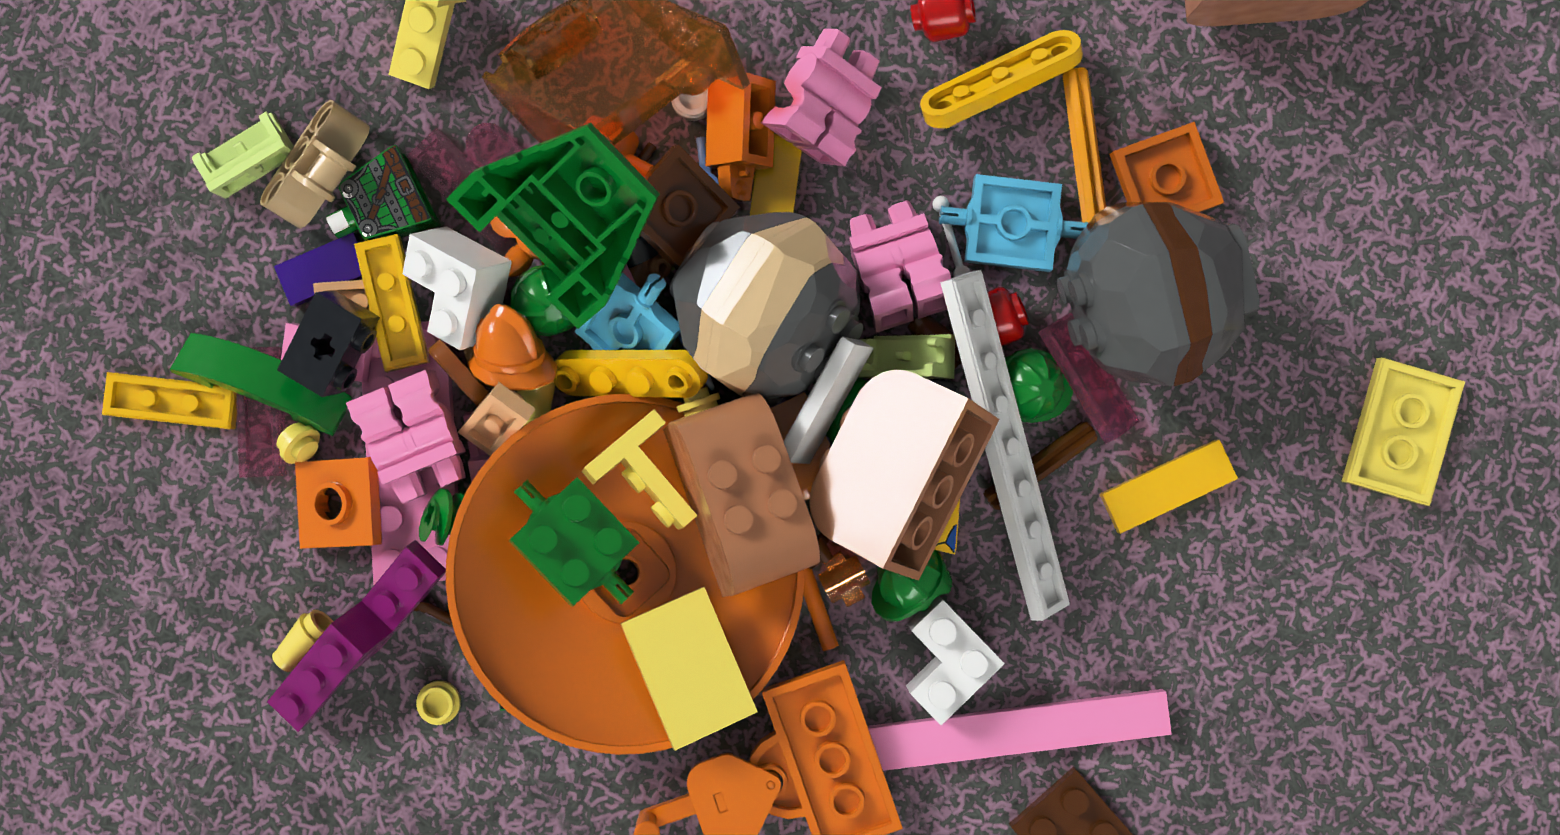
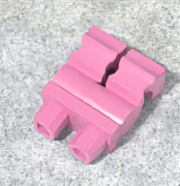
M824 29L814 46H801L796 57L798 61L791 68L784 82L793 98L791 106L784 108L774 107L765 116L761 124L786 141L793 143L795 147L821 164L846 166L849 158L856 151L855 138L862 131L858 128V125L866 118L871 108V99L877 98L882 87L872 81L879 64V60L863 50H853L848 62L843 59V55L850 43V38L838 29Z
M908 200L894 204L888 209V217L891 222L889 225L876 228L872 215L863 214L850 220L851 237L849 241L851 256L858 272L862 290L864 293H869L871 315L876 333L914 321L913 304L918 319L948 310L940 282L951 279L950 272L943 267L942 254H939L935 239L928 228L925 214L918 215ZM902 275L904 279L911 280L912 300L907 284L902 281Z
M423 370L388 385V387L380 388L346 403L351 419L362 430L361 439L368 446L371 459L379 471L377 473L382 485L391 483L394 492L402 504L428 494L419 474L424 469L433 468L440 487H445L466 478L463 462L460 458V454L466 451L462 441L459 440L454 420L446 406L442 402L436 401L433 395L435 390L440 389L437 374L434 370ZM395 407L401 409L403 414L402 420L396 418L393 412Z

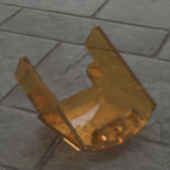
M567 0L540 17L517 35L498 54L502 64L493 74L485 71L482 75V79L489 91L539 143L592 123L613 146L680 94L699 95L705 92L711 83L717 79L742 90L750 85L728 27L725 24L668 0Z

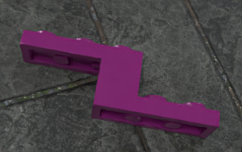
M416 540L407 545L362 601L327 627L267 703L296 731L299 732L347 677L386 644L446 573V568Z

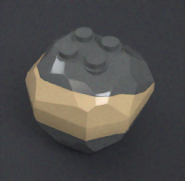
M773 212L714 222L702 232L671 280L670 294L674 298L683 346L702 370L741 397L759 393L765 400L785 398L803 392L811 384L815 385L840 338L843 336L859 340L863 332V324L859 322L858 317L860 311V285L857 270L816 222L804 215L792 212Z

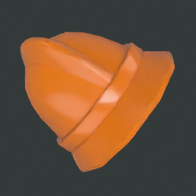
M496 304L491 307L485 318H481L477 325L476 344L473 346V353L467 363L473 376L493 387L500 382L511 391L533 390L552 383L556 376L558 365L545 350L542 340L537 337L530 321L523 314L507 305Z

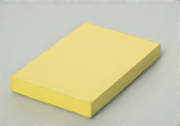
M1383 357L1377 358L1342 482L1420 505L1430 506L1465 381Z
M705 587L620 623L673 750L676 751L758 712Z

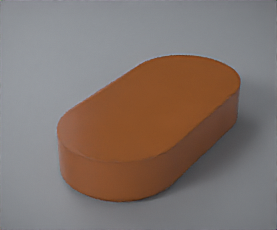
M441 339L437 340L428 348V353L478 407L489 392Z

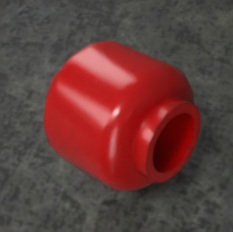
M918 0V4L910 6L915 31L923 30L925 37L930 42H939L965 36L969 32L970 23L976 22L974 0Z
M997 287L988 291L1001 346L1021 339L1024 335V326L1030 322L1018 292L1010 293L1004 287Z

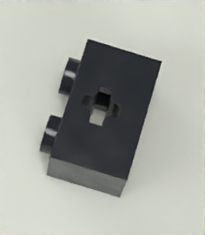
M337 291L315 292L277 371L321 397L345 392L357 376L355 366L361 354L368 351L375 341L377 331L374 328L380 317Z

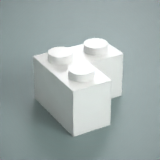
M445 226L409 235L402 274L435 292L427 332L456 349L463 350L476 344V329L481 318H485L489 309L494 305L503 304L512 261Z
M940 596L931 602L926 611L919 612L907 624L910 630L935 657L906 687L922 707L942 725L1005 663Z

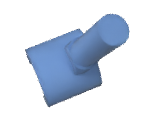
M706 137L696 138L699 166L718 184V178L712 174V169L705 166Z

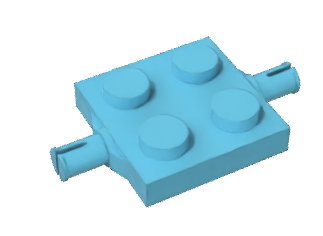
M976 174L973 178L972 196L966 209L941 205L939 214L941 215L939 217V224L964 226L967 238L964 262L1044 272L1053 270L1055 248L1060 238L1077 239L1088 222L1063 220L1060 208L1062 184Z
M622 273L605 307L579 329L576 328L575 333L589 344L593 350H669L680 334L678 321L656 302L657 297L666 286L664 278L657 282L661 276L650 274L641 289Z

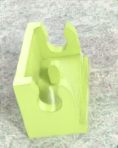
M264 112L259 115L260 122L209 153L201 154L199 152L192 156V160L210 192L226 199L283 163L294 146L275 114Z
M955 335L874 336V339H860L874 348L858 376L860 378L872 379L886 371L905 370L926 379H954Z

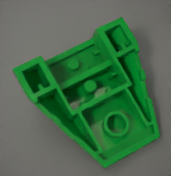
M589 123L475 169L446 200L479 232L495 217H498L560 279L546 298L579 329L608 303L660 193L592 123Z

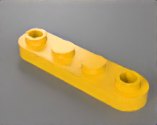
M1069 30L1051 32L929 90L924 94L920 102L924 121L934 128H950L1005 100L1028 91L1062 73L1068 72L1076 67L1083 58L1079 35Z
M567 350L555 360L558 370L554 378V384L559 390L571 396L630 394L633 397L689 398L696 395L708 380V373L698 366L687 350Z

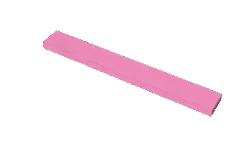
M1163 689L952 715L942 725L934 718H925L868 726L883 771L1172 735L1167 694Z

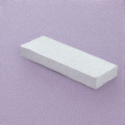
M843 336L840 338L784 440L791 463L810 464L872 353L873 347L862 340Z

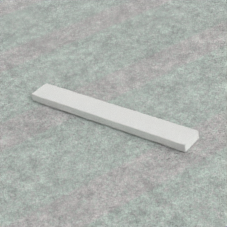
M977 270L940 283L971 399L1000 419L985 451L1031 620L1043 621L1067 607L1070 603L981 270Z

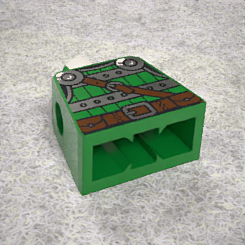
M396 144L387 148L340 182L338 188L347 206L326 215L327 222L338 239L359 230L365 241L398 234L403 238L412 233L441 226L406 152Z

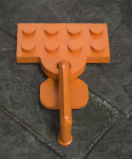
M845 660L763 688L762 695L775 731L760 739L751 751L749 761L732 753H723L698 762L691 768L687 777L688 793L641 810L638 814L633 835H660V826L695 814L704 835H758L768 813L785 819L806 817L811 835H887L903 829Z

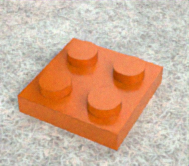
M1195 122L1128 145L1109 154L1127 202H1172L1199 213L1224 203Z

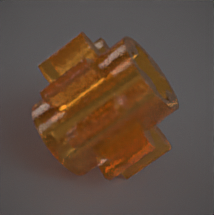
M840 551L833 555V559L824 564L827 570L819 573L817 576L832 604L843 599L846 607H849L865 598L861 588L871 583L856 554L845 560Z

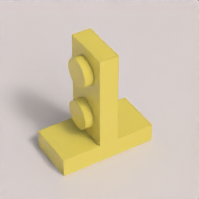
M405 0L388 75L427 89L434 88L454 5L466 2V0Z
M654 409L586 465L582 473L594 485L621 462L626 468L621 474L627 483L637 493L645 490L655 502L651 506V510L667 528L673 524L679 530L697 517V514L639 447L666 423Z

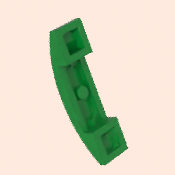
M190 333L170 368L171 373L209 388H213L215 384L289 413L293 421L301 422L306 426L310 425L316 430L331 436L335 434L348 409L346 403L352 400V396L345 392L321 397L277 371L282 360L234 342L202 334Z

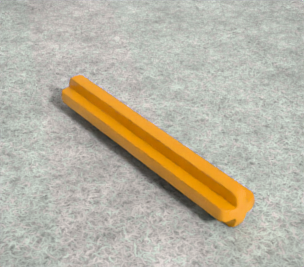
M1079 67L1063 73L1062 76L1082 222L1089 223L1094 215L1106 208L1089 74L1086 68Z

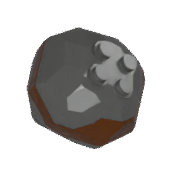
M1121 202L1107 206L1094 215L1078 236L1070 253L1067 270L1064 271L1063 277L1057 278V287L1061 300L1064 304L1070 303L1074 319L1069 320L1067 325L1074 346L1082 345L1089 351L1097 364L1108 374L1132 382L1177 386L1193 381L1228 351L1245 329V315L1258 311L1260 305L1249 249L1241 228L1237 224L1224 223L1216 218L1172 202Z

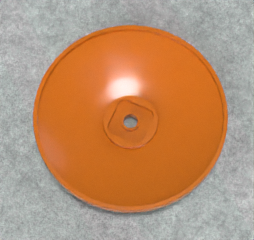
M613 394L571 402L545 413L511 435L493 452L476 474L456 513L449 537L446 557V593L453 629L463 655L485 689L507 712L527 727L549 739L570 747L615 755L644 754L672 748L620 623L705 587L752 700L763 690L778 669L788 651L797 628L803 602L805 569L734 596L722 597L695 518L682 529L678 530L673 524L667 528L651 510V506L655 502L645 490L637 493L624 479L621 473L626 468L621 462L594 485L582 473L586 465L655 409L666 423L639 447L690 506L663 431L671 421L685 417L683 412L678 413L676 406L684 404L663 397H633L630 394ZM578 477L640 542L622 559L634 563L638 574L636 580L628 585L634 590L633 594L627 597L628 599L621 605L601 585L590 590L579 602L571 607L509 542L526 525L532 513L531 509L514 494L515 490L522 486L526 480H529L539 493L547 499L563 491Z

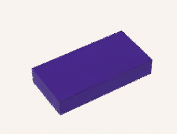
M354 232L340 239L331 241L274 266L290 306L297 307L311 301L314 296L313 283L362 279L354 246L355 243L360 242L357 234Z

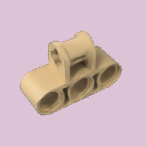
M327 101L317 111L266 186L261 196L260 204L300 229L305 227L325 200L332 203L335 198L333 192L346 172H353L356 168L351 161L364 144L369 134V125L335 101Z

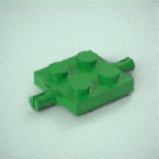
M578 477L563 491L547 499L539 493L529 480H526L522 486L515 490L514 494L531 509L532 513L526 525L509 542L571 607L579 602L590 590L601 585L612 594L620 605L628 599L627 597L633 594L634 590L619 577L616 571L622 559L640 542Z

